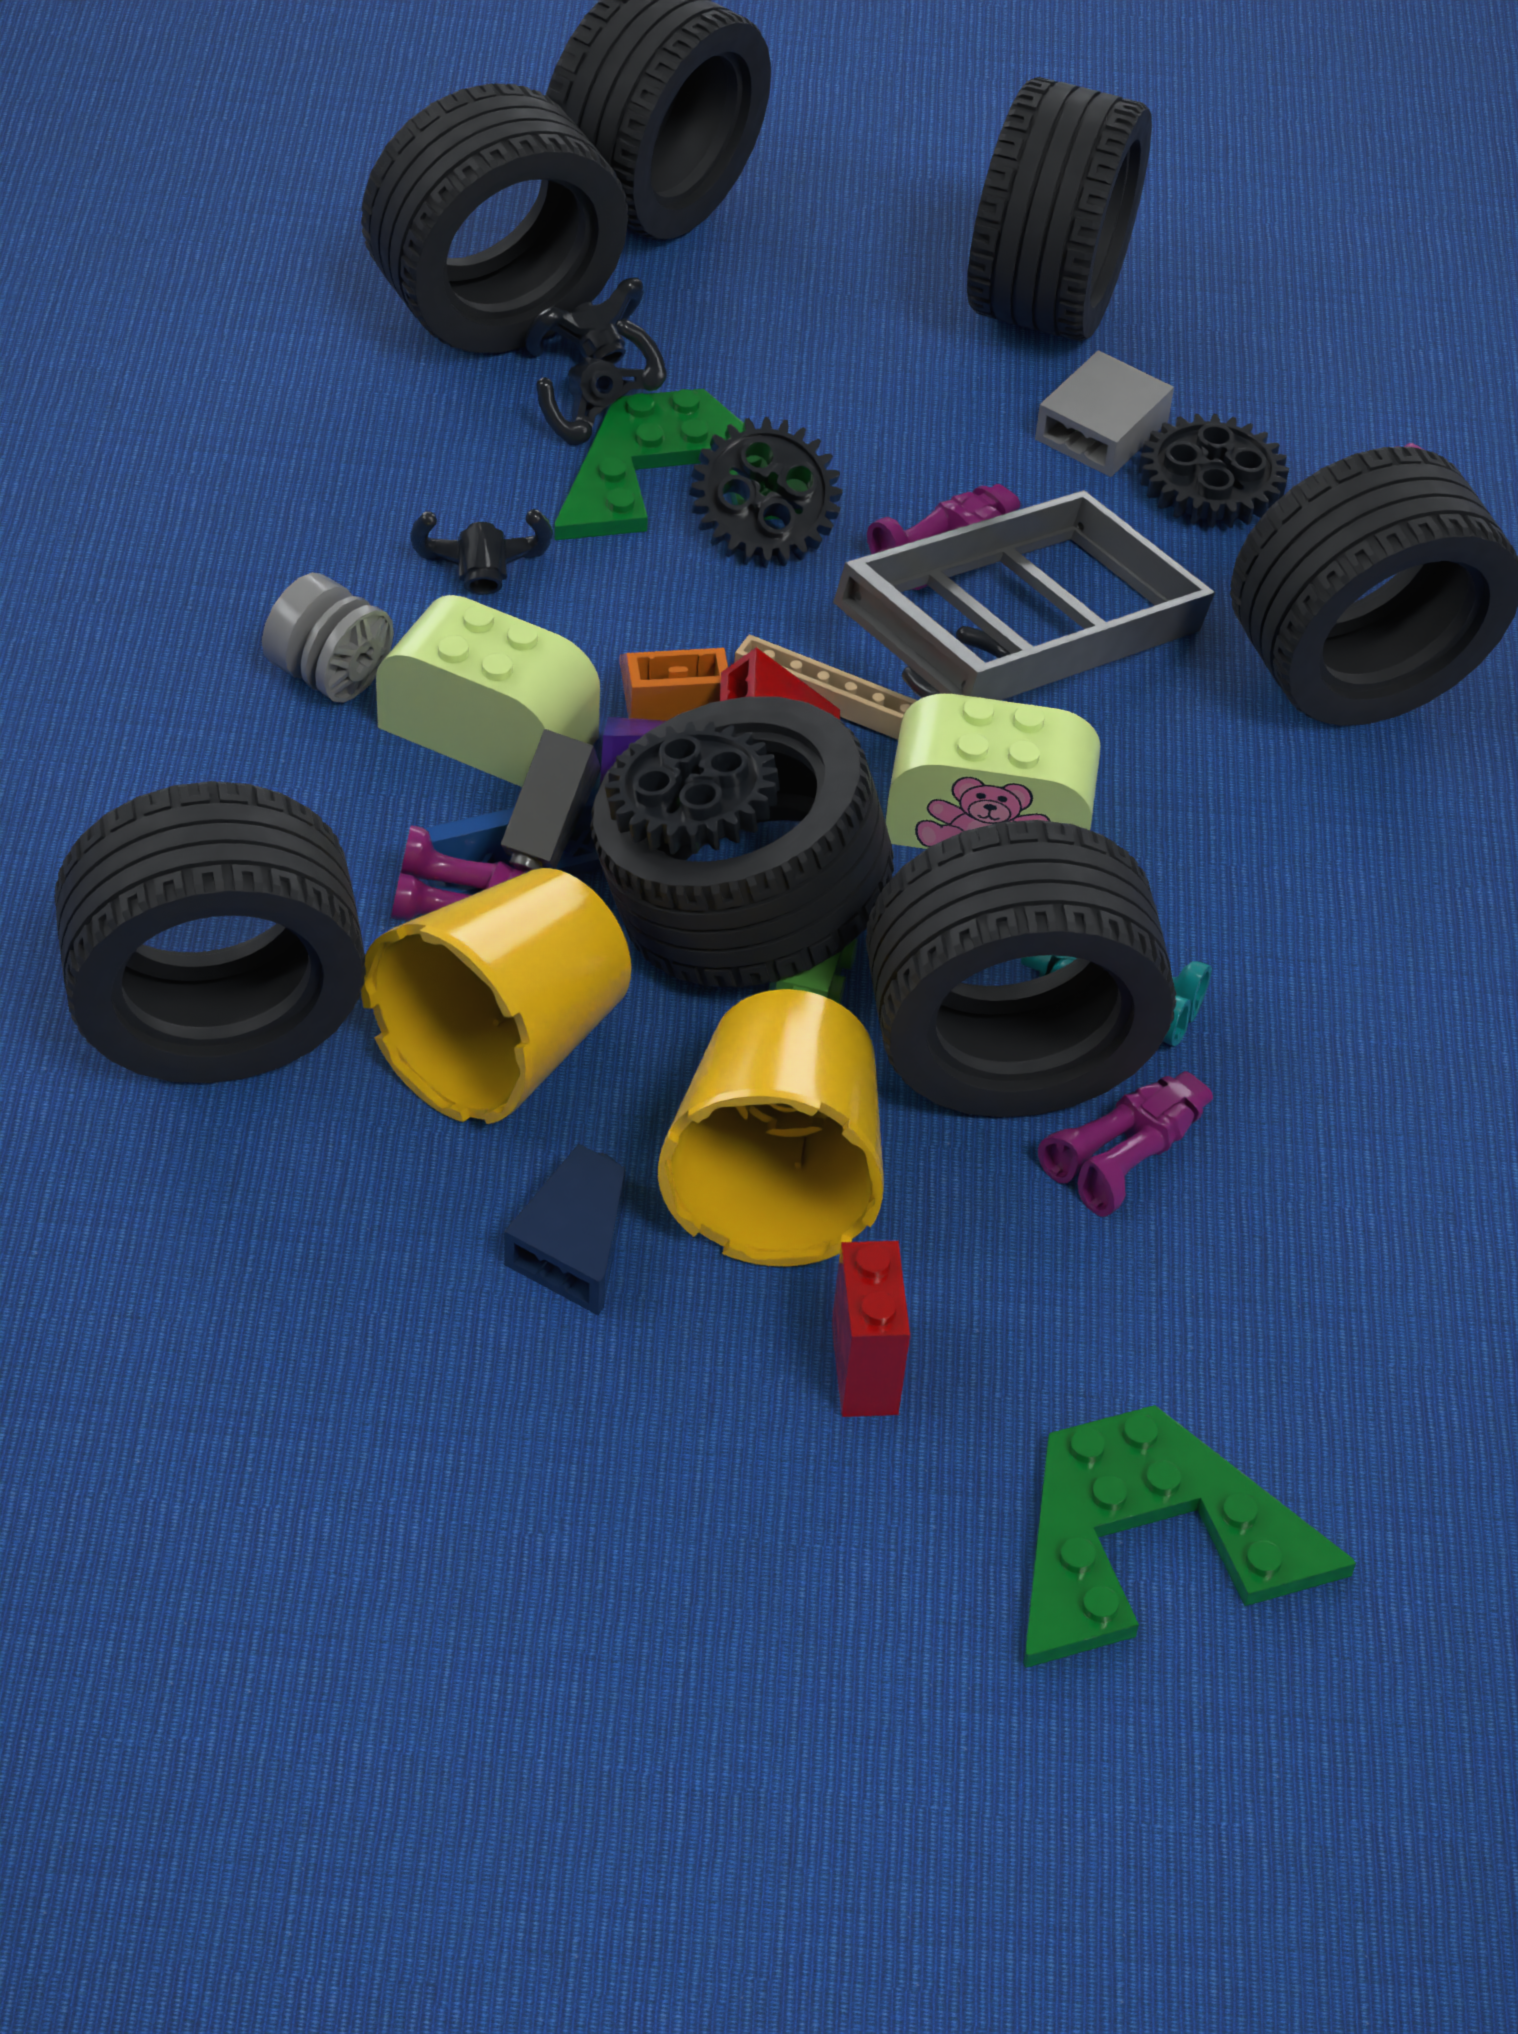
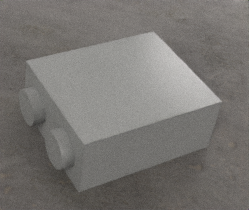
M1098 350L1040 404L1035 440L1112 477L1143 447L1144 441H1149L1152 431L1158 432L1162 427V423H1168L1174 387Z

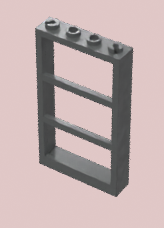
M1083 490L845 562L833 603L941 694H958L1003 700L1200 631L1215 592ZM1072 539L1155 606L1105 622L1022 554ZM1000 561L1084 630L1033 647L949 577ZM927 584L1011 654L985 663L901 592Z

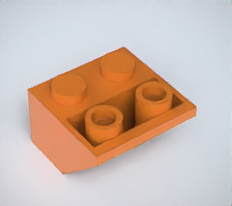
M725 648L620 654L619 662L628 718L668 721L681 713L720 701L721 672L728 668Z

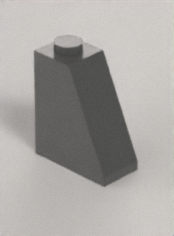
M544 729L501 842L505 854L511 856L510 864L528 872L541 867L556 869L601 771L593 745Z

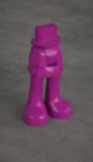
M995 484L990 488L978 486L973 492L955 495L950 500L940 502L935 507V510L926 518L907 530H903L897 520L891 517L876 520L868 527L867 543L871 554H875L1017 511L1020 508V500L1001 484ZM926 584L920 587L913 588V590H920L928 585Z
M411 825L391 919L408 921L420 914H428L471 896L469 894L431 887L419 879L460 884L486 890L528 871L517 867L513 869L501 861L498 864L467 861L444 855L433 848L430 834L426 829Z
M1188 1071L1180 1073L1175 1078L1164 1076L1156 1083L1145 1085L1132 1093L1124 1095L1116 1103V1108L1107 1115L1081 1127L1063 1129L1048 1135L1041 1141L1038 1147L1040 1164L1046 1174L1058 1183H1068L1079 1174L1078 1193L1083 1204L1096 1215L1106 1217L1116 1211L1125 1199V1175L1144 1159L1154 1154H1162L1169 1150L1173 1142L1181 1140L1190 1125L1201 1117L1203 1107L1213 1100L1212 1092L1204 1083ZM1122 1133L1128 1138L1110 1150L1091 1157L1101 1147Z

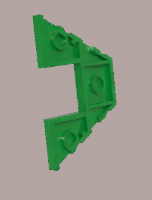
M682 389L679 391L649 394L638 393L617 398L610 405L554 523L555 540L647 532L648 516L635 470L701 464L698 460L702 448L712 450L710 442L714 434L726 440L725 431L727 425L732 424L741 433L744 423L705 389ZM756 455L746 457L747 461L754 467L764 468L768 466L762 457ZM734 470L729 472L731 475H738ZM798 479L787 481L789 487L795 491L804 492L808 490L806 484ZM765 488L760 494L767 497L772 491ZM730 493L733 505L745 503L739 494ZM794 509L795 513H802L801 509ZM768 516V517H765L764 520L780 519V518L775 517V516Z
M1156 1405L1049 1433L1046 1446L1044 1480L1041 1492L1040 1517L1023 1664L1025 1668L1136 1637L1139 1623L1098 1537L1198 1511L1244 1606L1351 1577L1356 1563L1347 1553Z

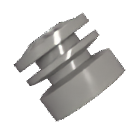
M312 572L294 581L284 590L273 605L264 626L262 636L263 654L270 663L294 678H302L309 687L319 690L331 701L344 703L355 698L370 686L376 678L378 666L391 650L394 636L393 621L385 611L377 606H371L364 598L352 596L344 586L324 574Z

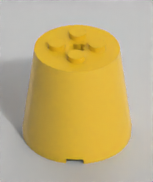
M539 868L396 926L382 934L371 944L365 954L366 975L364 976L365 982L361 989V998L364 1008L373 1009L381 1031L374 1038L381 1052L396 1074L419 1098L435 1110L455 1120L465 1122L472 1117L485 1119L486 1124H491L504 1119L514 1112L624 998L631 980V958L627 941L618 921L605 902L589 886L566 872L551 868Z
M780 989L749 996L734 1005L722 1017L665 1137L658 1163V1182L663 1200L676 1221L689 1234L695 1237L698 1233H701L708 1239L724 1246L722 1254L737 1260L766 1266H798L819 1262L840 1254L841 1242H852V1239L867 1226L871 1227L880 1211L884 1191L875 1054L872 1040L867 1030L848 1009L827 997L812 992Z

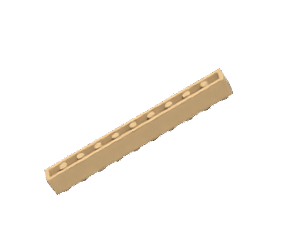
M750 634L735 652L736 662L757 647L840 709V717L895 739H899L904 713L914 702L918 701Z

